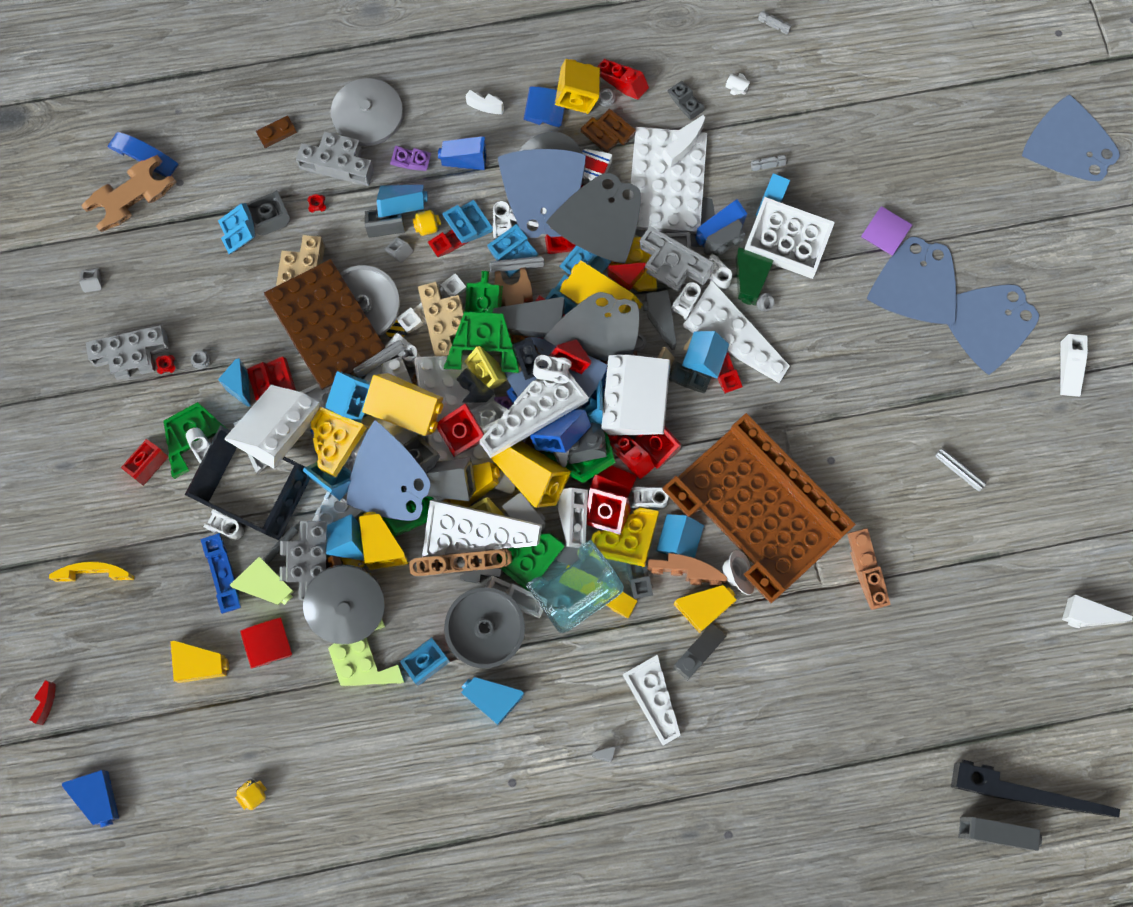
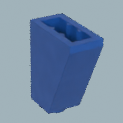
M485 137L443 141L442 148L438 150V159H441L442 166L485 170L487 157Z
M738 199L697 228L695 238L700 246L705 247L708 236L738 219L743 227L748 213Z
M574 409L531 434L530 437L536 450L566 453L591 427L585 410Z
M100 770L62 783L64 790L92 825H100L103 828L113 825V821L119 819L108 771Z

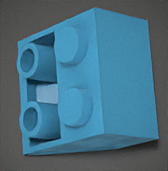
M337 371L325 408L343 417L361 422L364 416L362 410L371 382Z

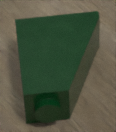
M739 247L735 257L738 299L744 304L756 305L774 260Z

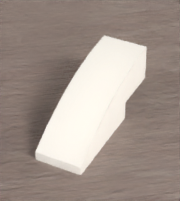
M704 115L675 132L672 143L663 148L662 158L670 168L678 163L696 143L704 126Z
M494 576L489 577L485 586L505 592L515 600L522 612L537 618L541 617L547 603L546 599Z

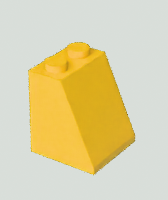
M565 59L560 70L555 105L589 114L599 98L600 68L594 67L591 64H583L573 59Z
M367 512L364 513V516L359 517L364 561L370 570L409 564L407 557L380 514Z

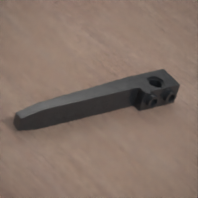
M968 760L954 763L951 788L994 798L1114 818L1120 816V809L1001 781L999 780L1000 772L995 771L994 767L982 764L981 767L974 766V762ZM974 772L979 775L978 783H975L972 779Z

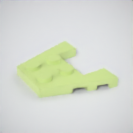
M381 619L380 624L375 630L385 627L383 619ZM367 638L352 644L334 643L328 648L341 686L404 683L399 665L378 672Z

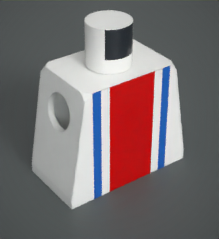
M589 149L582 151L586 155L582 183L586 185L595 177L608 173L612 164V154Z

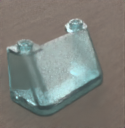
M592 540L580 546L577 553L580 559L549 581L544 577H536L526 584L560 633H565L618 597L624 589L615 570Z

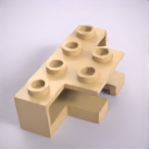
M303 235L300 252H281L276 286L322 264L325 248L322 237Z
M436 282L418 286L434 355L448 356L463 313L465 312L462 300L459 298V295L442 299L440 288Z

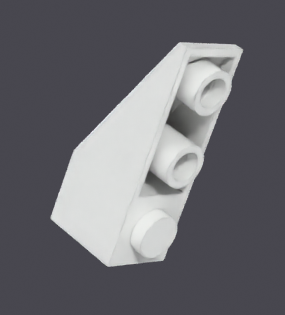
M1068 334L1061 341L1060 395H1081L1088 354L1087 336Z

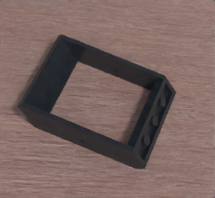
M220 425L185 495L269 537L280 540L311 479L303 471L305 466L284 456L282 460L294 465L263 528L209 502L237 449L236 446L225 440V437L231 430Z

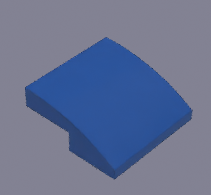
M530 86L523 120L541 125L543 122L559 128L562 125L564 107L555 105L557 90Z

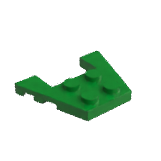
M464 312L444 364V369L461 370L463 350H474L480 346L485 351L502 352L501 372L519 373V366L504 314Z
M198 402L163 420L166 443L169 450L168 457L171 464V476L176 479L190 471L181 455L191 449L186 439L187 431L192 428H199L209 439L215 436L220 425L225 427Z
M606 432L607 457L569 464L567 461L565 468L571 471L569 476L584 483L616 463ZM541 452L545 456L557 462L553 452Z

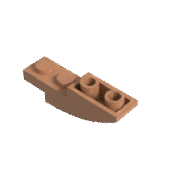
M868 528L847 533L852 550L850 552L852 561L870 609L874 610L891 605L881 567L878 566Z
M669 553L667 561L649 559L647 563V570L651 571L652 574L662 575L663 572H671L673 576H683V573H685L686 581H689L691 585L710 583V586L718 587L727 581V577L711 565L680 554Z

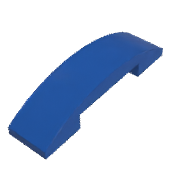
M117 132L107 146L121 155L126 154L139 162L158 155L162 163L154 169V172L164 177L171 176L179 165L156 148L124 133Z
M218 533L200 539L205 558L208 559L221 614L241 608L238 590L230 586L235 577L221 534Z

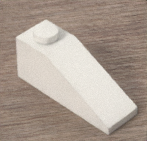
M578 488L563 489L558 500V511L567 547L585 548L588 490Z
M1074 595L1068 598L1062 620L1067 621L1068 625L1080 628L1126 623L1131 621L1133 616Z

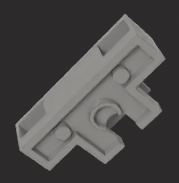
M324 132L319 147L301 143L296 157L301 170L369 186L374 172L372 161L360 158L362 148L358 146L359 140Z
M649 226L640 240L641 249L652 255L645 265L648 269L646 273L676 291L680 289L687 277L704 286L713 272L714 263L651 226Z
M161 325L86 342L88 360L95 367L109 364L110 373H114L117 380L129 378L130 373L128 370L139 368L141 374L155 372L152 354L170 350L167 333Z
M300 521V541H280V555H286V567H280V581L299 582V600L304 601L305 592L313 578L326 569V521Z

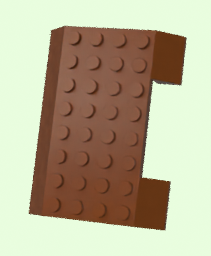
M747 413L736 421L722 438L678 477L675 476L662 488L688 517L701 509L746 555L754 565L743 575L770 604L856 525Z

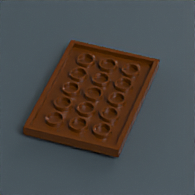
M331 259L264 292L265 298L321 390L333 385L337 371L352 375L354 374V368L385 349L384 344Z

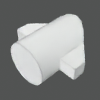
M741 73L738 76L730 74L726 88L731 89L730 94L745 95L750 82Z

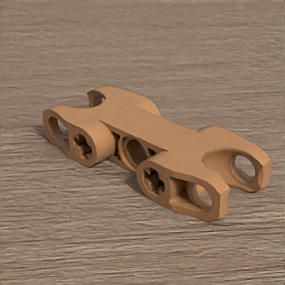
M158 155L132 166L127 171L131 179L115 190L110 184H106L93 192L81 205L86 212L92 211L97 207L105 208V218L96 225L100 232L119 226L132 216L128 208L143 198L148 203H153L163 197L175 185L176 180L173 176H168L163 180L153 179L152 173L154 169L162 163Z
M520 268V279L513 285L506 284L502 280L501 272L495 271L494 285L503 286L501 307L533 302L531 282L525 268ZM509 334L512 345L530 337Z
M505 548L415 558L409 562L410 573L414 576L485 570L509 565L512 563L511 551ZM498 553L503 558L501 563L497 561ZM459 557H462L465 560V565L463 568L459 567L457 564V559ZM422 562L425 564L424 570L421 568Z

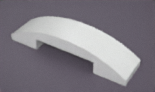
M456 273L440 284L442 286L440 288L442 299L456 295L460 296L467 289ZM422 302L414 309L409 308L397 318L407 333L427 323Z

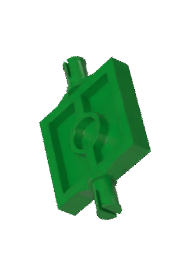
M481 271V282L467 283L465 312L493 313L494 308L501 307L503 286L488 283L490 271Z

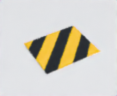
M397 319L386 332L390 339L396 333L402 337L407 335Z

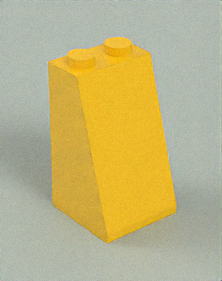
M581 260L572 268L571 275L568 279L564 280L560 292L577 305L598 292L611 294L615 299L634 301L639 309L643 305L633 293ZM598 298L596 304L603 307L608 304V300L606 298ZM621 305L619 311L621 313H628L631 311V307L629 305ZM605 313V317H611V313Z
M376 374L372 377L362 412L427 436L434 433L437 428L438 422L436 420L438 414L443 409V397L392 374Z
M522 441L491 458L536 508L555 506L571 473L569 469L563 468L559 463Z

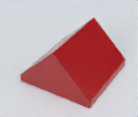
M466 403L438 421L437 429L453 457L477 446L480 443V439L485 435Z
M666 427L664 428V434L637 435L634 439L650 455L656 469H659L675 456L681 448L680 442Z
M145 439L121 466V469L144 486L168 459V455L155 444Z
M610 466L594 476L591 487L629 498L637 476Z
M591 487L587 503L586 525L621 534L631 511L628 497Z

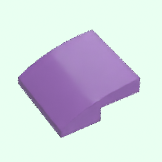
M881 206L861 238L893 256L912 227V224Z

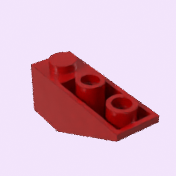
M604 59L597 66V68H600V77L626 96L639 100L649 88L641 71Z
M608 434L612 450L639 479H642L655 468L650 455L628 435Z

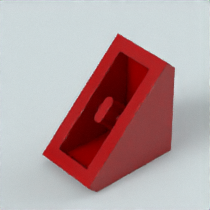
M643 262L608 266L607 274L617 284L630 291L645 273L646 264Z
M577 339L557 345L549 355L570 360L571 367L569 369L579 374H582L591 364L590 358Z

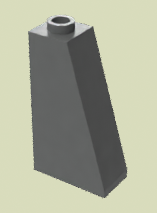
M559 297L494 308L493 313L504 314L509 334L544 338L564 317L565 299Z
M469 457L437 462L434 468L426 472L430 481V489L427 496L469 501L476 490L472 461ZM420 478L414 481V488L417 491H421L424 488V483ZM403 485V491L406 492L407 488Z
M960 817L958 838L1032 851H1039V847L1042 845V835H1040L1039 829L976 817Z

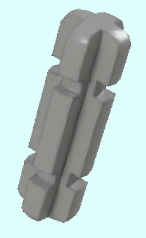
M762 11L758 17L759 21L767 22V25L778 31L780 29L784 34H788L791 30V24L783 23V20L773 15L769 16V13Z
M778 155L777 158L772 156L762 158L760 161L759 159L752 160L751 168L753 171H757L760 168H773L776 165L784 166L786 165V156Z

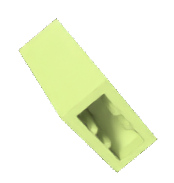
M260 557L230 584L234 589L277 605L281 603L285 605L293 598L291 594L294 591L284 581H280V577Z

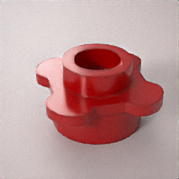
M314 194L307 198L309 212H323L326 210L324 195Z
M173 355L157 357V372L159 374L164 372L173 373L176 370L174 366L175 357Z

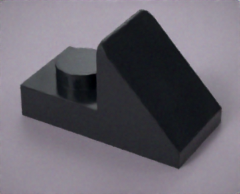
M530 337L513 344L515 356L525 380L535 377L533 374L534 361L538 357L533 340Z
M467 368L456 379L462 388L470 392L462 403L488 402L495 394Z

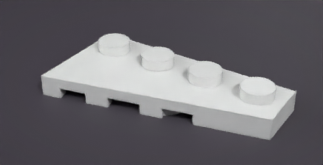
M658 655L624 673V679L662 746L681 736Z

